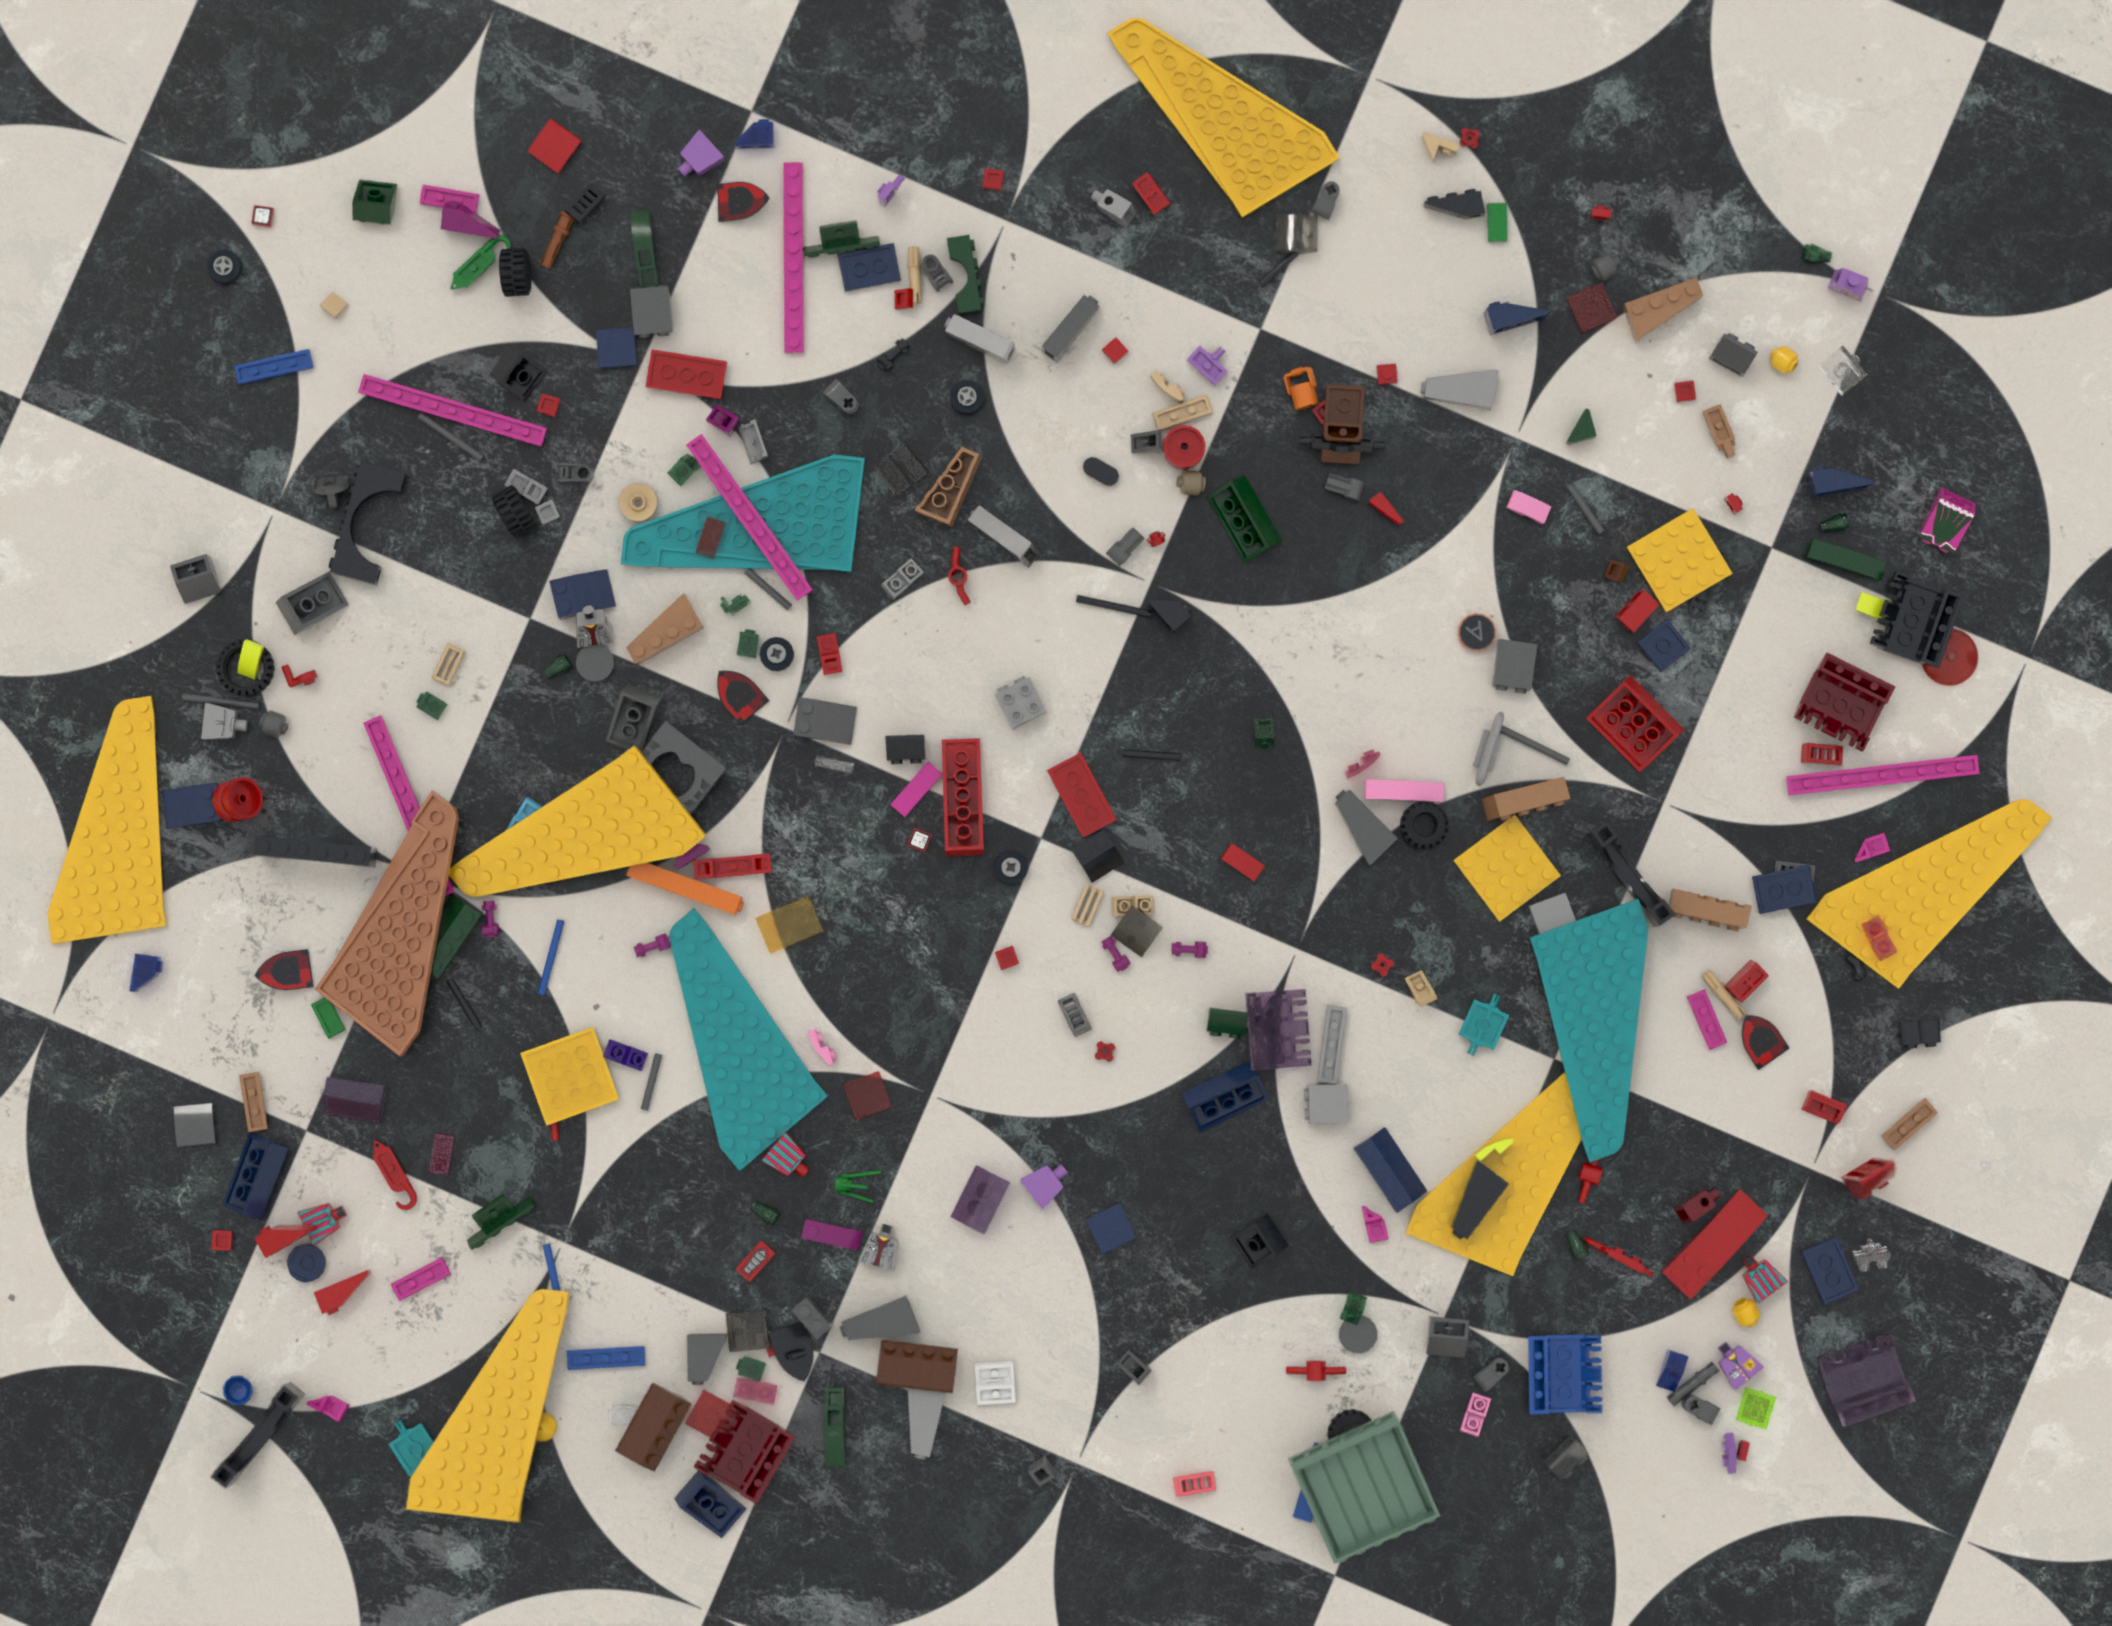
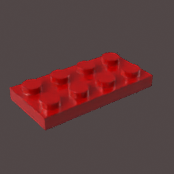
M652 349L645 387L721 400L727 361Z
M1081 752L1047 770L1082 838L1117 820Z

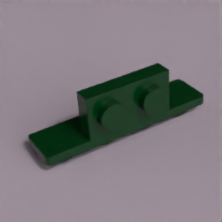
M857 220L819 226L822 244L803 247L804 256L814 258L823 253L833 255L837 254L838 251L846 250L847 252H853L857 248L862 247L872 249L876 245H880L879 236L860 238Z
M503 1193L475 1212L472 1218L481 1230L467 1239L469 1248L473 1250L481 1247L490 1237L497 1236L503 1228L514 1224L522 1215L530 1213L535 1207L532 1198L529 1196L514 1207Z

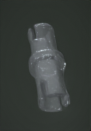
M819 755L816 756L814 767L829 769L834 773L838 771L850 775L853 774V767L855 765L853 762L841 761L837 757L832 759Z

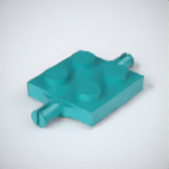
M1493 993L1489 1004L1473 1000L1458 1035L1467 1038L1471 1042L1467 1051L1468 1054L1471 1053L1474 1056L1478 1046H1485L1494 1050L1509 1017L1508 1014L1501 1012L1496 1007L1501 996Z
M402 1420L394 1424L400 1435L388 1445L410 1477L434 1441L422 1422L414 1428L406 1429Z

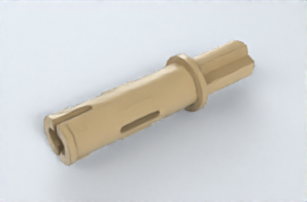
M910 246L908 248L909 265H907L909 268L910 289H913V304L922 303L920 251L918 246Z
M1711 970L1706 971L1702 975V978L1712 989L1711 992L1720 998L1737 1020L1747 1013L1724 987V982L1721 983Z

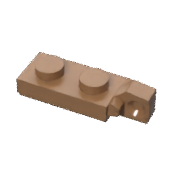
M1721 404L1702 411L1716 447H1718L1719 451H1724L1727 459L1733 457L1735 452L1732 446L1735 445V437Z

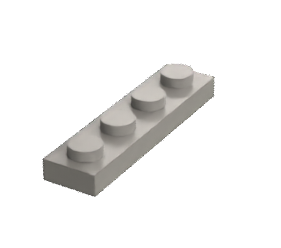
M1327 1005L1317 1077L1318 1082L1337 1084L1347 1011L1345 1007Z

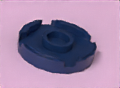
M301 1244L295 1247L288 1256L287 1266L289 1273L301 1282L314 1281L325 1270V1255L315 1245Z

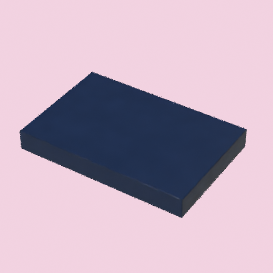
M894 243L876 246L872 249L865 248L838 254L845 292L901 281Z
M1809 865L1752 876L1760 914L1817 902Z
M1836 1236L1800 1251L1823 1305L1860 1290Z

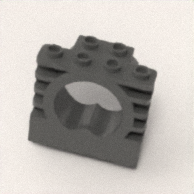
M665 721L641 753L652 765L653 761L661 754L674 752L678 755L681 763L689 764L694 768L695 779L692 787L687 793L677 797L691 815L711 788L714 787L726 772L727 768Z

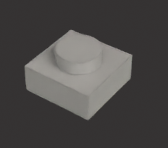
M553 500L535 507L542 525L561 518Z

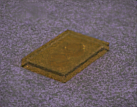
M809 896L755 918L770 954L823 932Z

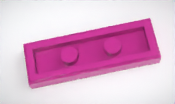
M422 185L419 203L443 208L445 203L456 201L477 213L480 195Z
M927 762L890 805L906 817L942 776V773L931 763Z
M1704 989L1687 996L1708 1049L1711 1050L1727 1043L1706 990Z
M442 1257L391 1283V1286L398 1300L401 1301L451 1275V1272Z

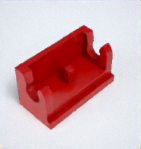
M1145 173L1132 183L1154 215L1161 213L1164 208L1172 205L1151 173Z
M1640 589L1614 618L1627 630H1631L1634 633L1660 604L1645 590Z
M1750 959L1724 987L1734 995V998L1743 1002L1769 975L1757 962Z
M1809 1090L1801 1110L1838 1124L1843 1117L1847 1105Z

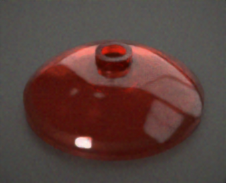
M1952 629L1940 667L1921 664L1926 675L1938 684L1946 686L1960 684L1970 678L1977 667V647L1966 633L1958 629ZM1950 652L1954 653V659L1949 658Z

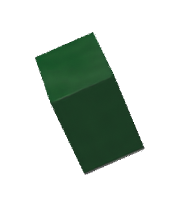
M1586 408L1583 411L1565 444L1571 445L1593 439L1597 436L1589 409Z

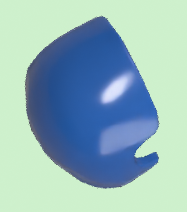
M241 1375L231 1376L225 1381L223 1386L225 1399L235 1406L246 1404L253 1394L252 1384Z

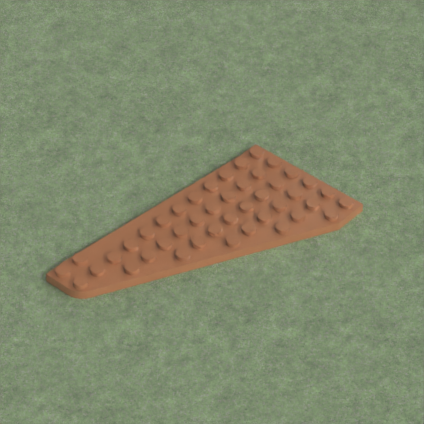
M433 790L419 808L412 821V826L338 956L315 988L317 992L401 1057H403L421 1030L459 822V815L455 806Z

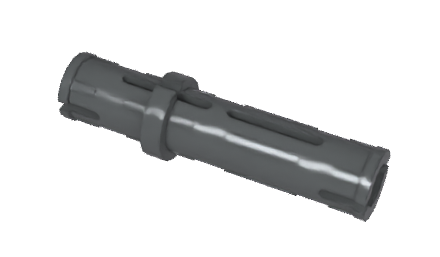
M1711 1361L1705 1368L1699 1372L1696 1371L1691 1379L1667 1396V1399L1675 1407L1702 1384L1705 1385L1709 1378L1719 1372L1718 1368Z

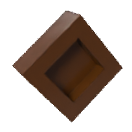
M1610 560L1604 578L1623 583L1629 565Z

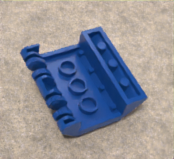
M1601 1335L1528 1336L1529 1414L1603 1413L1602 1404H1593V1402H1602V1397L1590 1396V1390H1602V1385L1592 1384L1602 1382V1366L1592 1365V1363H1602V1358H1589V1351H1601V1346H1592V1344H1601Z

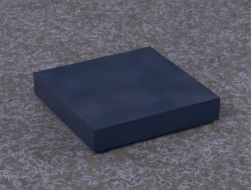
M633 327L596 330L599 369L637 366Z
M1668 619L1664 620L1637 642L1660 672L1691 649Z
M1120 1203L1085 1219L1102 1254L1137 1238Z

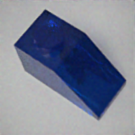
M759 119L758 122H754L735 142L736 149L775 148L773 122H770L769 119Z
M135 953L129 992H138L159 976V972L161 973L163 970L161 957Z
M1667 1349L1656 1386L1674 1392L1683 1376L1689 1356Z

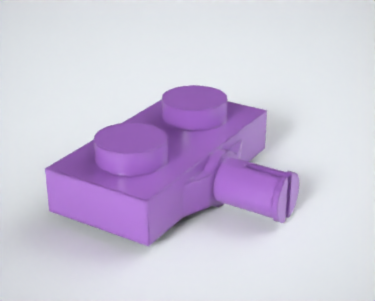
M898 174L893 183L890 181L887 185L884 183L877 191L879 193V203L884 207L897 192L896 190L899 189L898 187L905 180L903 176Z
M1199 346L1187 359L1214 386L1228 372L1218 360L1226 352L1224 349L1222 350L1221 346L1213 354L1206 352Z
M1725 1433V1441L1722 1442L1725 1455H1722L1723 1467L1727 1466L1728 1474H1735V1438L1733 1433Z

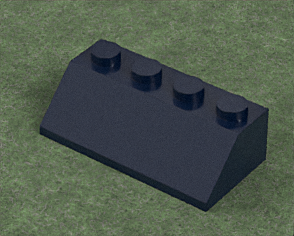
M1251 1060L1181 1093L1199 1132L1269 1100Z
M1386 1127L1353 1148L1396 1213L1412 1204L1427 1192V1189Z
M249 1133L222 1205L244 1216L261 1220L266 1211L267 1203L273 1192V1187L279 1176L283 1161L286 1158L288 1147Z

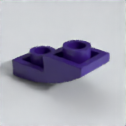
M609 1039L603 1058L642 1071L648 1053Z

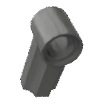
M1329 473L1324 489L1359 502L1365 482Z
M1132 528L1106 554L1117 565L1121 566L1145 538L1136 529Z

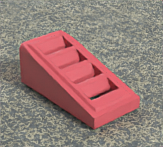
M1213 1471L1173 1477L1176 1497L1216 1491ZM1206 1476L1208 1481V1488H1205L1204 1477ZM1196 1478H1199L1201 1489L1197 1487ZM1188 1479H1191L1193 1490H1190ZM1182 1480H1183V1483H1184V1490H1185V1491H1182V1484H1181V1481H1182Z

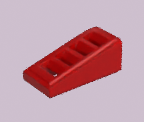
M1379 492L1368 501L1370 506L1399 526L1403 524L1404 520L1382 492Z
M1816 743L1802 744L1801 763L1842 765L1843 746ZM1817 749H1819V759H1817ZM1825 749H1827V760H1825ZM1832 750H1835V761L1832 760Z

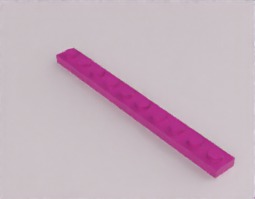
M791 162L783 163L784 352L804 353L803 163Z
M363 374L358 391L360 394L540 447L543 445L547 428L366 374Z
M701 434L686 444L794 598L798 601L813 591L704 436Z
M380 715L363 724L406 828L409 831L420 806L383 716ZM449 876L445 896L455 892Z
M1971 755L1786 776L1788 796L1976 775L1980 773L1978 756Z

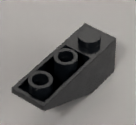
M1476 189L1464 191L1465 194L1457 195V192L1448 193L1443 198L1431 196L1423 203L1425 208L1461 219L1481 217L1485 214L1481 191H1476Z

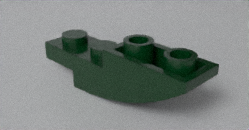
M649 210L630 212L639 286L659 285Z
M825 1388L824 1441L826 1467H846L845 1388Z

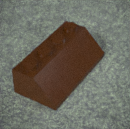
M881 1340L876 1385L953 1393L958 1349Z
M652 1382L615 1451L640 1466L655 1472L692 1403L681 1395Z

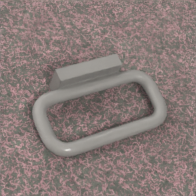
M1498 712L1495 715L1490 731L1483 730L1473 763L1474 767L1479 768L1475 779L1477 786H1481L1486 779L1488 771H1492L1503 736L1500 734L1504 720L1503 712Z

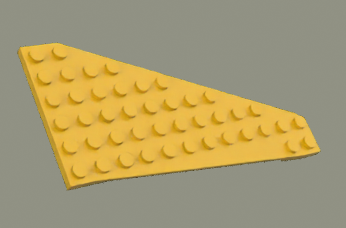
M1131 18L1107 32L1116 50L1223 189L1242 218L1340 159L1322 130L1149 22L1140 18Z
M152 696L123 700L113 711L47 912L52 944L167 926L163 902L155 739L156 725Z
M634 745L610 764L461 859L450 868L449 876L464 894L471 897H479L682 856L707 835L636 745Z
M2016 800L1825 894L1806 920L1899 989L1911 972L2042 832L2052 817L2029 800Z
M1565 1072L1416 1204L1405 1232L1406 1234L1514 1276L1519 1260L1581 1141ZM1508 1138L1513 1139L1514 1142L1501 1154L1492 1150L1480 1161L1509 1183V1185L1469 1238L1465 1239L1463 1237L1459 1239L1452 1233L1454 1229L1450 1226L1473 1165L1477 1160L1474 1154L1496 1141Z
M540 1289L529 1296L411 1476L407 1510L520 1522L524 1489L560 1336L567 1316L570 1292Z

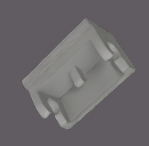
M752 420L745 425L741 424L738 429L750 463L769 458L756 420Z

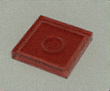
M1602 282L1566 298L1581 333L1617 318Z
M879 1071L843 1084L855 1120L892 1107Z
M703 1390L685 1424L711 1437L717 1426L726 1429L719 1424L720 1420L730 1423L732 1418L728 1417L725 1411L727 1409L734 1413L735 1411L728 1407L730 1403Z

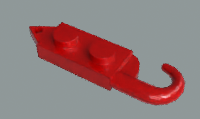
M374 1140V1155L372 1157L388 1185L395 1192L406 1190L410 1197L409 1204L402 1205L396 1202V1205L402 1210L412 1209L417 1203V1195L391 1147H387Z
M1589 1237L1584 1239L1585 1243L1609 1257L1640 1273L1643 1272L1650 1277L1653 1276V1272L1641 1265L1642 1260L1633 1255L1631 1258L1624 1255L1625 1251L1616 1246L1614 1249L1609 1248Z

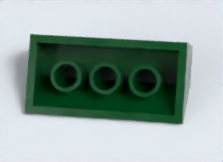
M1245 475L1231 480L1207 496L1244 563L1282 542Z
M451 894L442 909L431 974L438 979L442 978L484 916L453 894Z

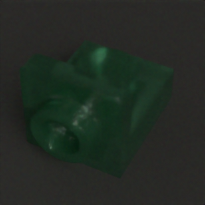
M686 454L676 462L667 474L681 487L701 466L695 457Z
M741 594L732 600L731 605L728 604L724 596L720 598L722 600L720 606L726 614L730 612L732 616L751 603L746 595L741 596Z
M745 629L744 632L739 634L737 656L756 659L760 636L756 634L755 630Z
M427 691L425 694L421 693L416 701L418 709L436 720H439L448 705Z
M1273 717L1254 718L1255 747L1262 749L1274 747Z
M1349 1291L1340 1319L1358 1325L1367 1297Z
M744 1356L743 1359L739 1358L736 1370H739L737 1375L760 1382L766 1362Z

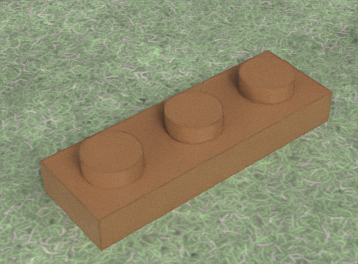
M254 1072L239 1075L248 1132L269 1129L260 1073Z
M1924 1098L1881 1136L1893 1150H1896L1938 1112Z

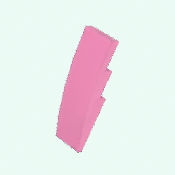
M1366 779L1364 799L1444 802V783Z

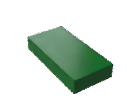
M1487 203L1488 242H1507V203Z
M324 997L311 1004L328 1039L346 1030L333 1003Z

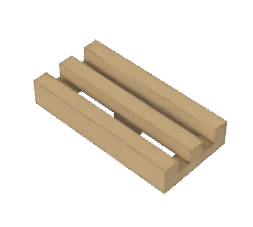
M447 643L431 678L450 686L465 651ZM450 649H452L453 652L445 666V669L441 677H438L439 671L448 655V652ZM459 652V656L446 681L444 679L447 675V672L455 658L456 653Z
M1086 884L1071 919L1089 927L1104 891ZM1087 890H1092L1079 919L1076 916ZM1094 893H1099L1086 922L1083 919Z

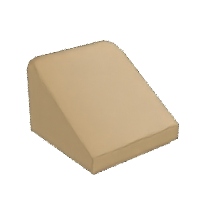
M334 292L320 304L324 310L336 319L348 305L347 302Z

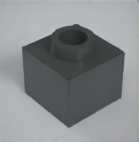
M1043 1456L1029 1465L1028 1473L1040 1487L1055 1477L1056 1469Z

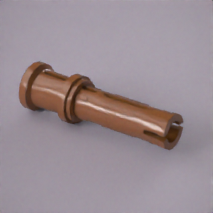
M563 211L560 212L561 217L557 226L553 228L555 232L540 262V265L549 269L553 265L565 236H569V229L573 221H575Z

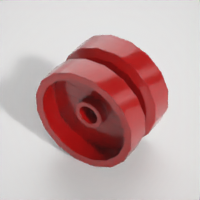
M1181 425L1173 428L1164 439L1163 453L1166 461L1176 469L1188 470L1194 468L1201 462L1205 453L1206 444L1204 437L1199 430L1192 426ZM1181 445H1188L1187 450H1182Z
M240 777L220 783L213 793L212 804L215 812L221 819L226 822L235 823L255 817L263 805V795L255 781L250 778Z

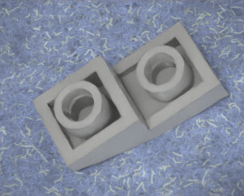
M911 558L883 582L881 587L894 600L924 572Z

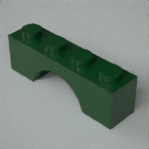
M969 235L947 238L950 260L960 263L968 274L966 286L956 294L959 316L981 313V307L985 306L983 295L979 296L978 288L982 287L980 277H976L975 270L979 268L977 258H973L972 251H976L974 239L970 240Z

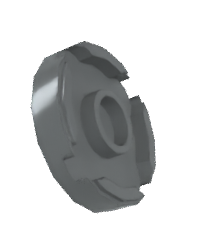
M603 645L584 647L577 655V671L588 681H603L610 676L614 669L613 655Z
M1353 1315L1344 1320L1340 1326L1339 1338L1341 1344L1348 1351L1364 1353L1374 1346L1377 1340V1329L1370 1318L1363 1315Z

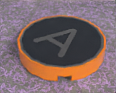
M1474 613L1468 615L1461 621L1458 627L1460 643L1464 648L1471 651L1480 652L1486 650L1492 645L1496 637L1494 623L1484 614Z

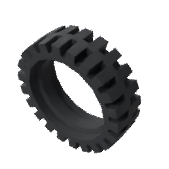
M246 639L236 640L229 643L227 647H224L221 654L219 653L218 661H216L218 679L224 688L235 695H257L264 691L270 685L271 679H273V672L275 671L274 660L270 652L264 647L261 655L264 663V672L261 678L251 686L236 685L228 676L227 663L235 652L242 650L244 640Z

